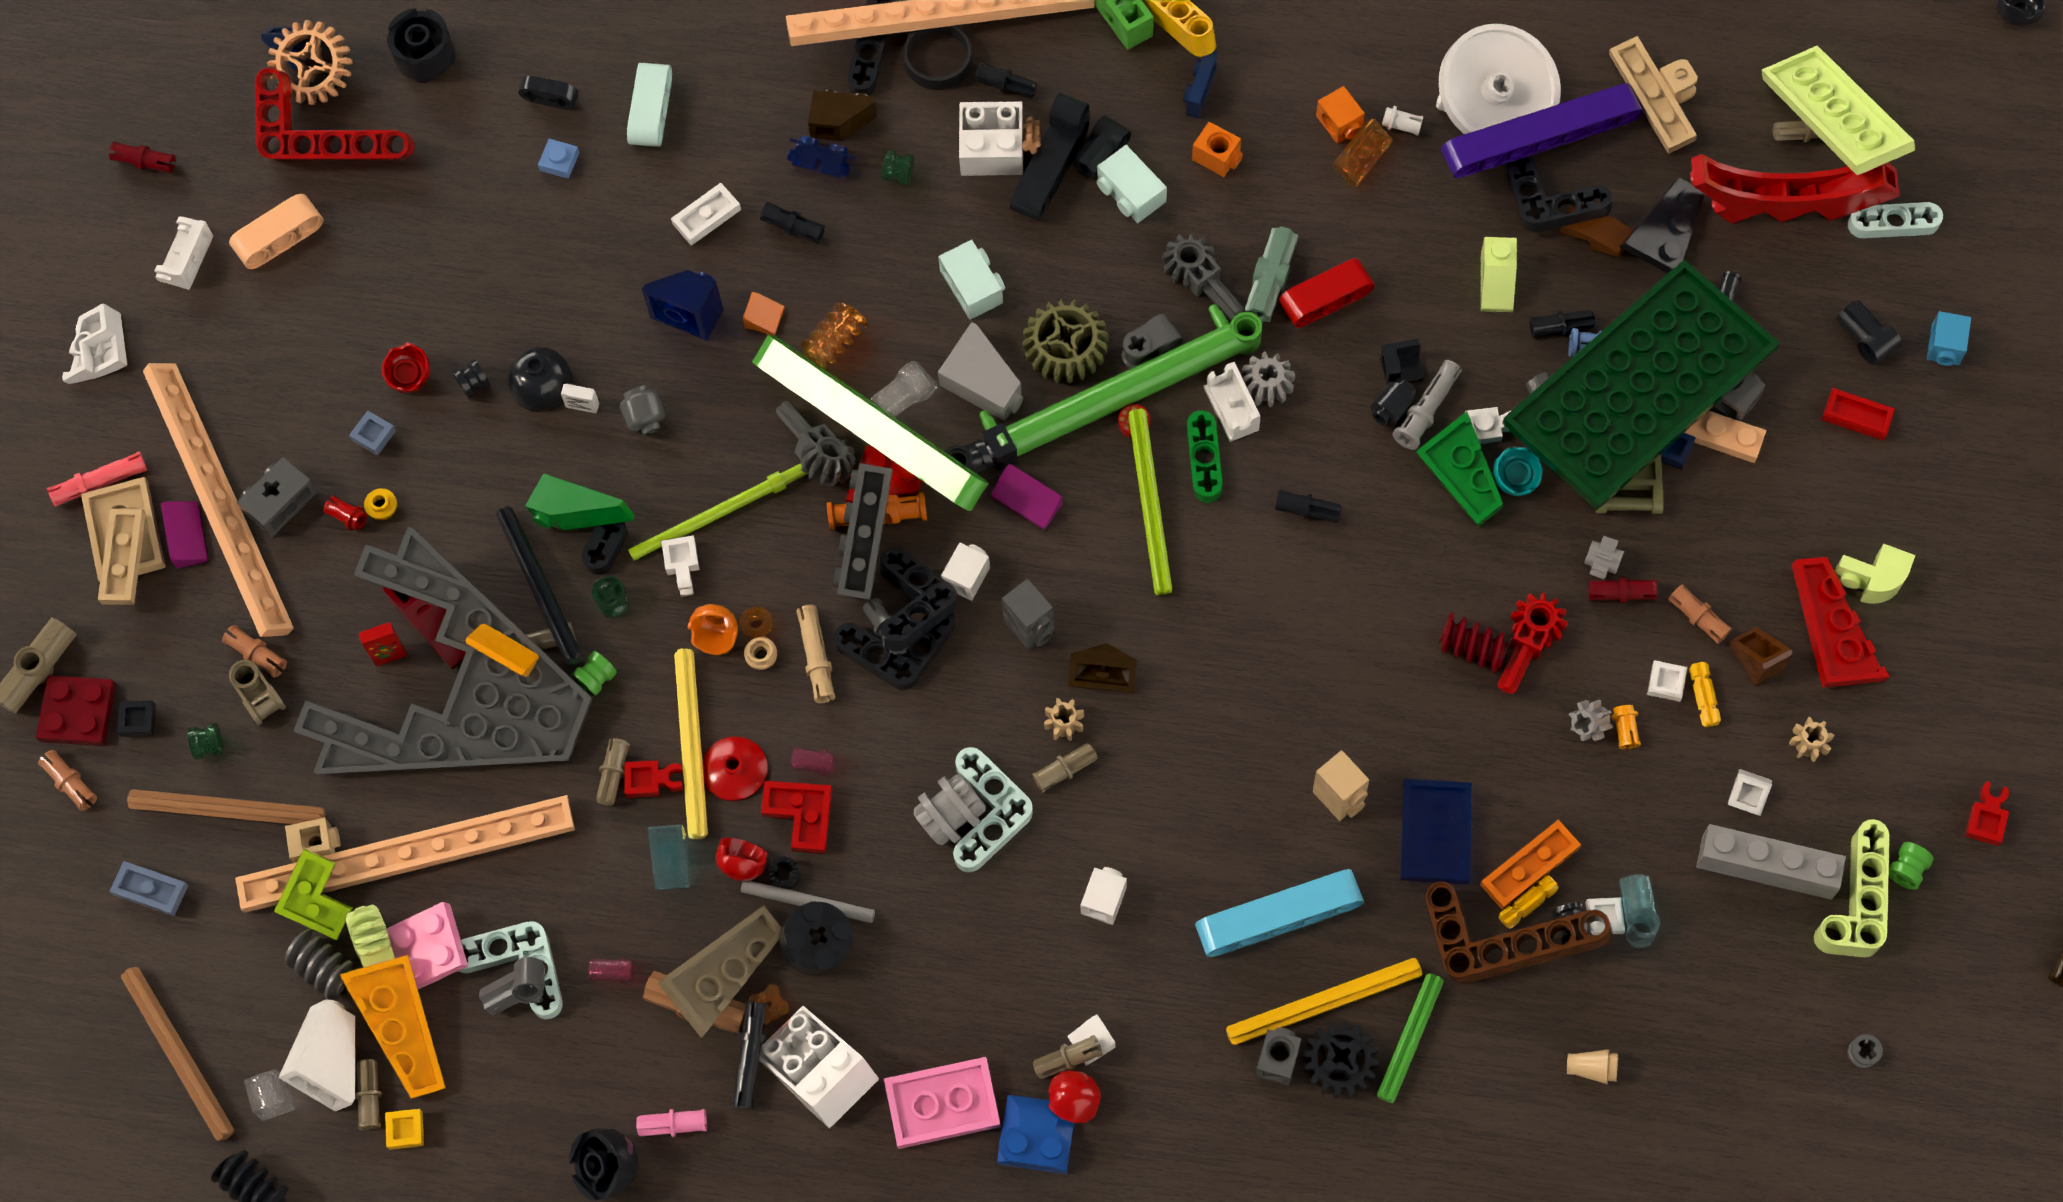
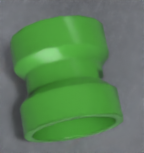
M593 651L586 658L587 663L583 667H578L571 674V677L589 695L595 697L602 690V684L605 681L612 680L618 672L606 658Z
M1904 842L1898 851V860L1892 862L1889 867L1888 876L1900 886L1916 890L1923 880V871L1930 868L1934 857L1925 848L1911 842Z

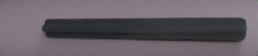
M506 506L503 509H499L496 513L498 521L566 665L574 666L581 663L583 660L582 653L513 508Z

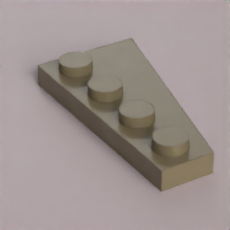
M764 905L669 973L658 983L701 1038L779 940L782 927Z

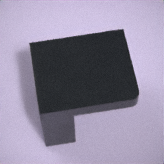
M1419 339L1382 345L1380 363L1386 386L1389 382L1395 381L1396 378H1402L1409 383L1423 381L1424 373L1419 357L1421 348Z

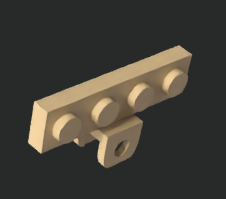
M1638 36L1611 48L1609 55L1624 81L1630 85L1643 109V113L1667 153L1669 154L1696 141L1697 134L1679 104L1691 99L1696 93L1694 85L1697 83L1698 76L1689 61L1685 59L1674 61L1660 68L1659 72Z

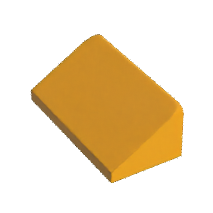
M487 624L478 626L465 640L466 644L523 677L529 676L539 659L537 653Z

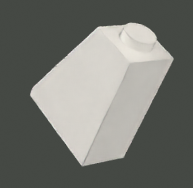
M326 999L311 1006L278 1078L333 1111H338L352 1105L355 1099V1016L346 1011L341 1003L334 1000Z

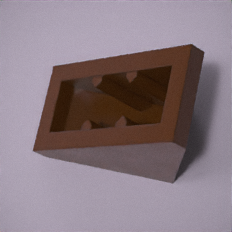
M1758 627L1729 641L1731 649L1755 686L1784 671L1793 655L1789 647Z

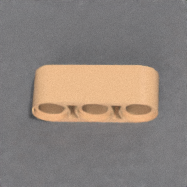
M296 194L235 232L230 238L229 244L246 268L256 269L317 231L323 224V217L305 194Z

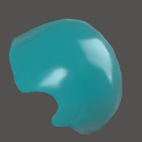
M1509 447L1495 460L1493 468L1495 483L1503 492L1509 495H1528L1534 492L1542 481L1543 467L1540 459L1526 447Z

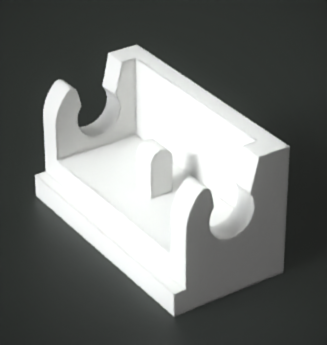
M178 217L176 223L179 226L176 237L163 265H157L154 271L157 272L156 279L158 281L190 290L212 241L213 234L205 221Z
M1235 362L1227 364L1224 368L1225 372L1219 376H1216L1214 371L1211 372L1207 377V384L1204 385L1205 392L1229 442L1257 432L1260 427V414Z

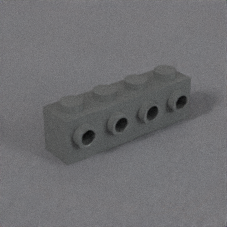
M859 463V469L852 470L849 489L855 490L853 503L847 502L844 521L849 522L847 535L841 534L838 554L844 555L842 568H835L833 586L838 587L837 594L871 600L893 469Z

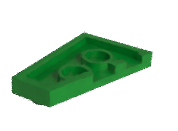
M1465 412L1416 451L1418 457L1477 527L1504 507L1468 412Z

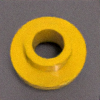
M383 488L376 489L365 498L364 508L371 518L387 520L395 513L397 500L391 491ZM385 500L384 505L380 507L375 506L377 501Z

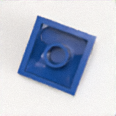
M1007 1095L997 1164L1067 1174L1074 1123L1061 1119L1049 1109V1100Z

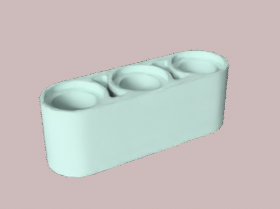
M638 64L627 126V142L629 145L661 146L672 83L671 65Z

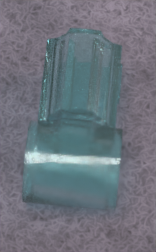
M1642 874L1629 875L1619 880L1626 921L1625 936L1631 945L1637 948H1645L1654 942L1660 929V919L1655 910L1650 877ZM1636 923H1644L1650 927L1651 932L1641 933L1634 925Z

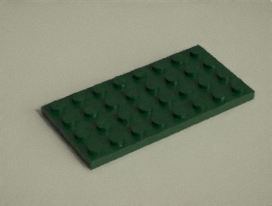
M1684 259L1503 418L1502 424L1594 509L1598 510L1778 349L1780 342Z

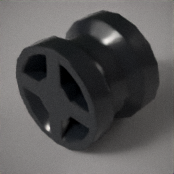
M474 358L468 361L466 367L462 369L456 368L452 371L467 398L474 396L477 389H485L490 386L488 378Z

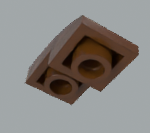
M1572 205L1567 214L1572 213L1576 208ZM1609 215L1560 227L1562 234L1587 240L1592 250L1620 257L1623 249L1619 246L1633 233L1631 228Z

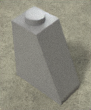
M971 322L939 369V386L1005 421L1011 412L1013 414L1016 413L1022 404L1021 383L978 325Z

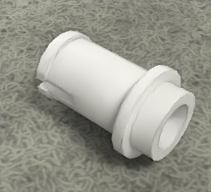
M1397 106L1386 108L1382 125L1387 126V130L1394 128L1418 136L1423 116L1396 110Z

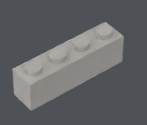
M1709 824L1702 836L1696 868L1832 900L1841 887L1846 856Z

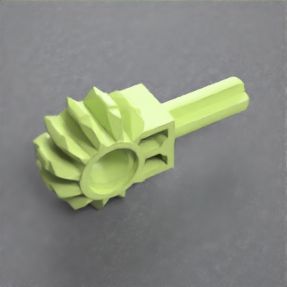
M375 905L361 906L347 913V928L363 968L395 959L386 926L379 909Z

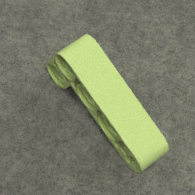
M1871 819L1863 822L1852 837L1849 916L1830 915L1823 920L1814 934V942L1822 952L1855 957H1870L1886 941L1889 831L1881 821ZM1870 839L1871 841H1875L1874 845L1870 849V852L1866 853L1870 848ZM1862 866L1873 868L1877 877L1871 878L1865 875L1862 871ZM1861 899L1871 900L1875 904L1876 910L1870 911L1864 908ZM1825 929H1835L1840 935V940H1831L1826 935ZM1860 932L1870 933L1875 939V944L1864 942Z

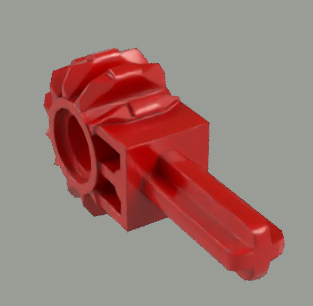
M1545 592L1541 593L1539 600H1536L1531 593L1528 594L1526 602L1517 601L1515 605L1517 611L1511 613L1510 620L1515 622L1511 630L1515 634L1510 648L1514 650L1497 684V687L1506 694L1516 693L1531 659L1538 660L1543 648L1551 647L1552 640L1560 641L1563 636L1561 631L1567 628V621L1562 619L1566 615L1565 608H1556L1559 602L1557 598L1552 599L1550 602L1545 601L1547 597ZM1531 617H1543L1547 624L1538 626L1532 622Z

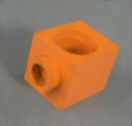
M1344 86L1318 100L1316 117L1336 143L1346 138L1350 140L1362 131L1365 113Z
M1208 122L1193 144L1192 161L1225 177L1230 168L1235 169L1242 159L1243 153L1240 152L1241 138ZM1223 149L1225 150V152L1216 153L1213 150Z

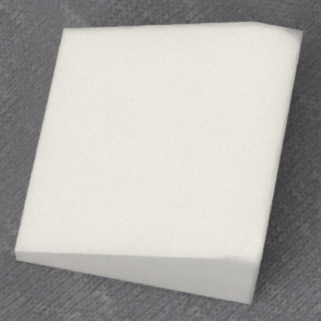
M1739 769L1728 805L1761 816L1772 786V780Z
M1097 1014L1068 1035V1039L1072 1044L1095 1035L1099 1040L1095 1045H1101L1103 1055L1115 1048L1114 1039ZM1100 1057L1085 1061L1084 1064L1087 1066Z

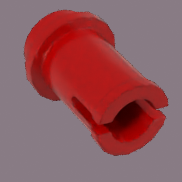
M334 495L329 498L330 501H326L323 509L324 514L341 521L347 529L360 530L365 525L367 513L364 512L363 507H354Z

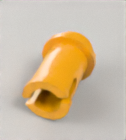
M1633 705L1615 707L1611 719L1616 723L1619 748L1626 749V746H1628V749L1639 747L1641 741H1639L1635 718L1638 716V712L1634 711Z

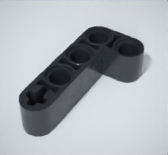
M1061 92L1057 94L1049 113V127L1041 140V146L1037 148V153L1033 155L1012 195L1010 210L1037 221L1043 218L1088 132L1090 125V105Z

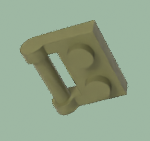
M1661 455L1656 457L1621 489L1651 491V498L1612 497L1601 508L1595 509V513L1606 514L1607 510L1651 511V514H1662L1663 483Z

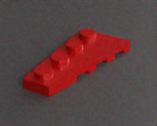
M1828 558L1796 559L1791 566L1822 688L1885 682L1890 676L1885 667H1881L1874 655L1876 650L1871 640H1866L1859 626L1861 621L1856 611L1850 609L1844 598L1846 592Z

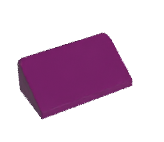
M1011 464L1007 465L991 493L993 499L1043 530L1046 529L1063 506L1061 495Z
M197 501L161 503L169 555L174 566L178 569L209 561L199 503Z

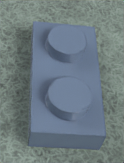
M123 861L109 892L116 897L175 916L188 885L181 880Z

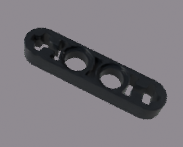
M867 0L866 6L876 5L881 0ZM887 0L884 3L896 2V0ZM889 34L857 38L848 72V85L853 94L865 93L870 95L874 92ZM866 49H872L877 52L876 57L872 60H865L860 55ZM862 69L866 70L867 81H864L863 85H858L857 81L861 80Z

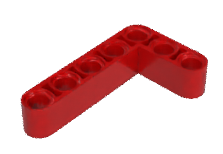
M269 67L263 68L256 75V145L259 153L265 158L275 160H403L409 158L414 152L415 143L413 138L405 132L396 130H292L290 78L285 72ZM275 74L279 79V85L275 90L270 91L267 86V80ZM273 106H277L280 112L279 118L275 122H271L268 118V111ZM400 136L404 141V148L400 153L396 154L392 150L391 145L392 141ZM277 137L280 141V149L275 154H272L268 145L272 138ZM304 137H308L311 141V149L303 154L299 144ZM339 137L342 141V149L334 154L330 149V142L333 138ZM370 137L373 141V148L369 153L365 154L361 150V142L364 138Z

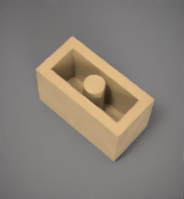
M1341 750L1316 771L1313 793L1341 821L1347 815L1352 818L1365 806L1363 801L1368 795L1369 779Z

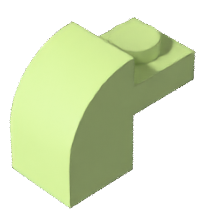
M1883 544L1876 555L1873 565L1843 555L1836 567L1835 573L1842 585L1852 589L1860 588L1864 590L1861 602L1871 604L1882 603L1897 594L1908 577L1915 555Z

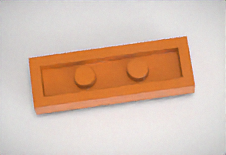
M1558 819L1483 879L1480 886L1503 911L1544 876L1548 875L1579 850L1581 844Z

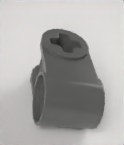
M1159 314L1124 337L1121 354L1122 363L1128 369L1136 367L1181 346L1184 341L1183 337L1165 314Z

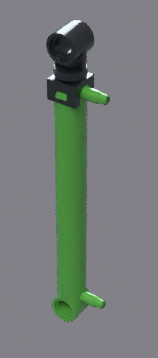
M1213 304L1209 307V312L1218 329L1006 427L1003 423L997 425L987 410H983L979 414L982 425L985 428V431L982 432L983 440H976L966 446H951L944 452L978 475L994 468V466L997 471L1006 468L1008 464L1013 465L1017 463L1018 456L1231 357L1238 354L1247 355L1255 352L1261 344V320L1251 312H1242L1234 316L1231 323H1229L1218 305ZM1243 330H1248L1253 334L1250 336H1242L1239 334V332Z

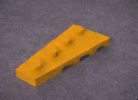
M408 955L340 974L343 983L409 1097L413 1099L445 1089Z

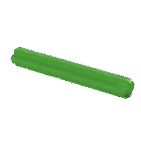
M1428 973L1424 979L1381 1083L1377 1096L1383 1101L1395 1102L1444 981L1435 974Z

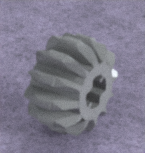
M1265 351L1262 353L1261 360L1252 355L1249 362L1250 365H1244L1242 368V379L1251 397H1255V404L1258 406L1264 400L1267 401V405L1271 408L1274 404V399L1283 404L1286 400V394L1293 392L1294 385L1292 382L1295 381V373L1290 371L1291 364L1289 360L1280 362L1279 353L1274 355L1273 359L1268 358V354Z

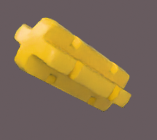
M1706 662L1694 663L1689 671L1691 680L1695 681L1693 688L1698 710H1701V723L1704 727L1719 725L1721 717L1719 709L1715 708L1717 700L1712 679H1709V675H1711L1709 665Z
M1549 875L1544 876L1537 882V887L1532 886L1513 902L1512 907L1507 906L1500 912L1499 919L1508 929L1513 928L1520 922L1521 917L1525 918L1544 903L1545 897L1549 899L1557 892L1559 887Z

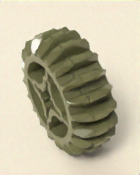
M1060 299L1059 306L1057 307L1048 302L1046 305L1047 311L1038 308L1036 318L1029 317L1028 328H1025L1023 331L1025 339L1022 344L1023 349L1027 351L1025 353L1026 360L1033 362L1032 369L1035 372L1042 370L1044 379L1053 374L1056 383L1061 380V377H1066L1067 382L1070 384L1073 381V376L1077 375L1083 381L1085 371L1094 375L1096 371L1095 365H1102L1104 362L1103 355L1108 353V345L1106 343L1109 341V334L1107 331H1104L1106 330V324L1104 320H1099L1097 310L1089 313L1087 303L1081 308H1077L1075 299L1071 302L1070 306L1065 305L1062 299ZM1053 327L1054 333L1046 337V341L1040 343L1044 333ZM1092 340L1088 349L1078 356V348L1084 346L1086 341Z

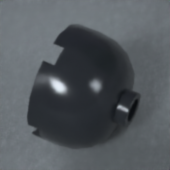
M548 347L526 349L517 355L509 366L508 384L511 394L521 407L531 412H538V409L544 410L548 408L549 411L556 409L564 403L561 396L563 385H573L569 364L557 351Z
M597 1128L578 1135L572 1143L569 1164L574 1163L576 1174L571 1176L580 1193L588 1199L595 1201L610 1199L625 1192L635 1180L638 1171V1156L633 1143L623 1133L615 1129Z

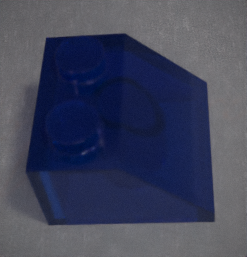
M685 270L645 284L642 288L651 319L705 341L708 340L724 310L717 282L712 276L704 272H698L697 274L690 270Z

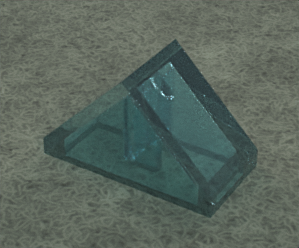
M683 825L648 827L655 890L689 887L688 837Z

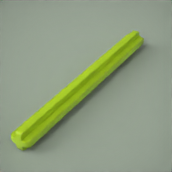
M1135 409L1129 412V423L1154 593L1161 596L1172 592V583L1147 415L1144 409Z

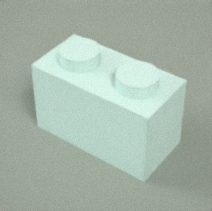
M1127 145L1097 166V185L1100 190L1107 196L1110 194L1117 201L1120 211L1126 217L1131 216L1137 224L1166 203L1167 187Z
M973 240L938 256L940 272L969 320L1003 304L1002 291L1005 290L1004 283L997 272L994 274L988 267L990 261L983 248L977 249Z

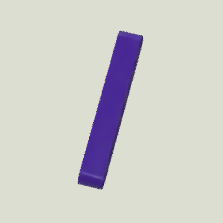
M1627 83L1620 84L1455 137L1447 141L1440 151L1455 178H1462L1629 124L1643 114V109L1630 85Z

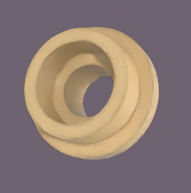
M754 638L746 645L744 657L750 667L764 670L775 663L777 648L768 638ZM763 650L767 652V655L762 659L755 657L758 651Z

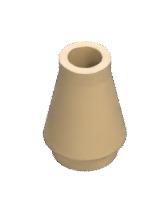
M1609 1049L1577 1054L1568 1053L1567 1074L1608 1084V1081L1617 1082L1618 1053H1610Z

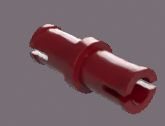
M113 141L109 149L116 151L114 154L109 153L110 161L135 165L136 169L145 170L150 168L171 174L175 168V164H170L171 161L176 162L175 154L150 150L149 146L140 145L136 147Z
M1619 577V580H1589V601L1619 600V603H1626L1627 600L1656 601L1657 580H1627L1626 577Z

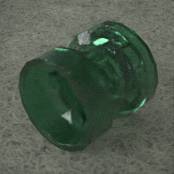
M604 576L594 583L592 597L599 612L609 618L619 617L624 614L628 609L629 598L621 580L614 576Z

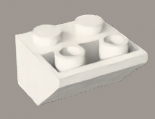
M1022 101L960 102L959 161L961 176L1023 175Z

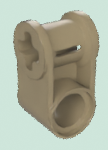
M240 660L232 665L229 671V679L242 698L245 708L258 726L263 724V719L279 709L283 711L287 708L271 683H268L262 672L252 661ZM254 674V678L250 683L241 684V680L245 675Z

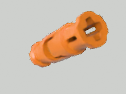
M919 492L917 496L899 498L897 495H889L884 524H897L901 520L921 518L922 521L927 520L924 492ZM827 502L830 531L835 530L836 527L849 526V522L844 521L847 503L834 505L832 502Z

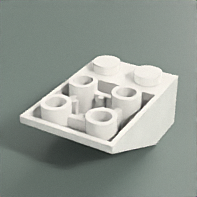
M804 1006L761 1046L760 1061L828 1128L833 1126L879 1080L872 1068L858 1052Z

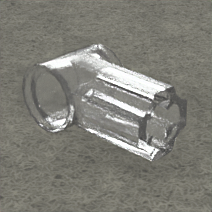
M911 361L901 368L893 382L871 397L870 401L895 417L914 402L922 403L930 398L938 388V384L918 361Z

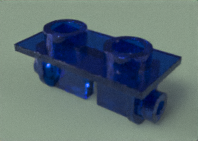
M801 135L800 140L792 138L789 140L796 144L795 150L790 149L787 160L792 162L793 166L815 170L818 159L822 160L819 172L836 176L837 178L849 175L850 165L846 164L847 159L855 160L856 157L847 154V147L830 143L829 148L818 146L819 140Z

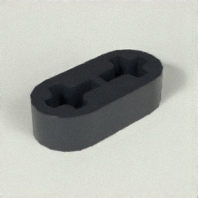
M524 76L518 90L520 97L528 102L566 110L574 108L579 94L578 90L568 83L536 76Z
M625 522L595 526L582 553V560L589 572L599 575L610 570L627 538L628 532ZM615 524L619 532H612L606 541L608 535L605 528H612ZM603 547L602 554L605 560H598L596 564H593L591 556H598Z

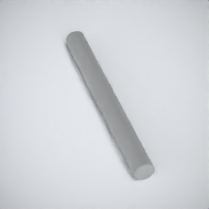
M743 881L741 885L742 893L792 905L802 906L811 901L829 903L840 909L846 917L873 923L875 910L759 882Z

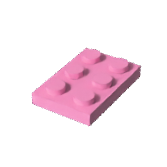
M986 1057L884 1078L898 1149L1001 1127Z

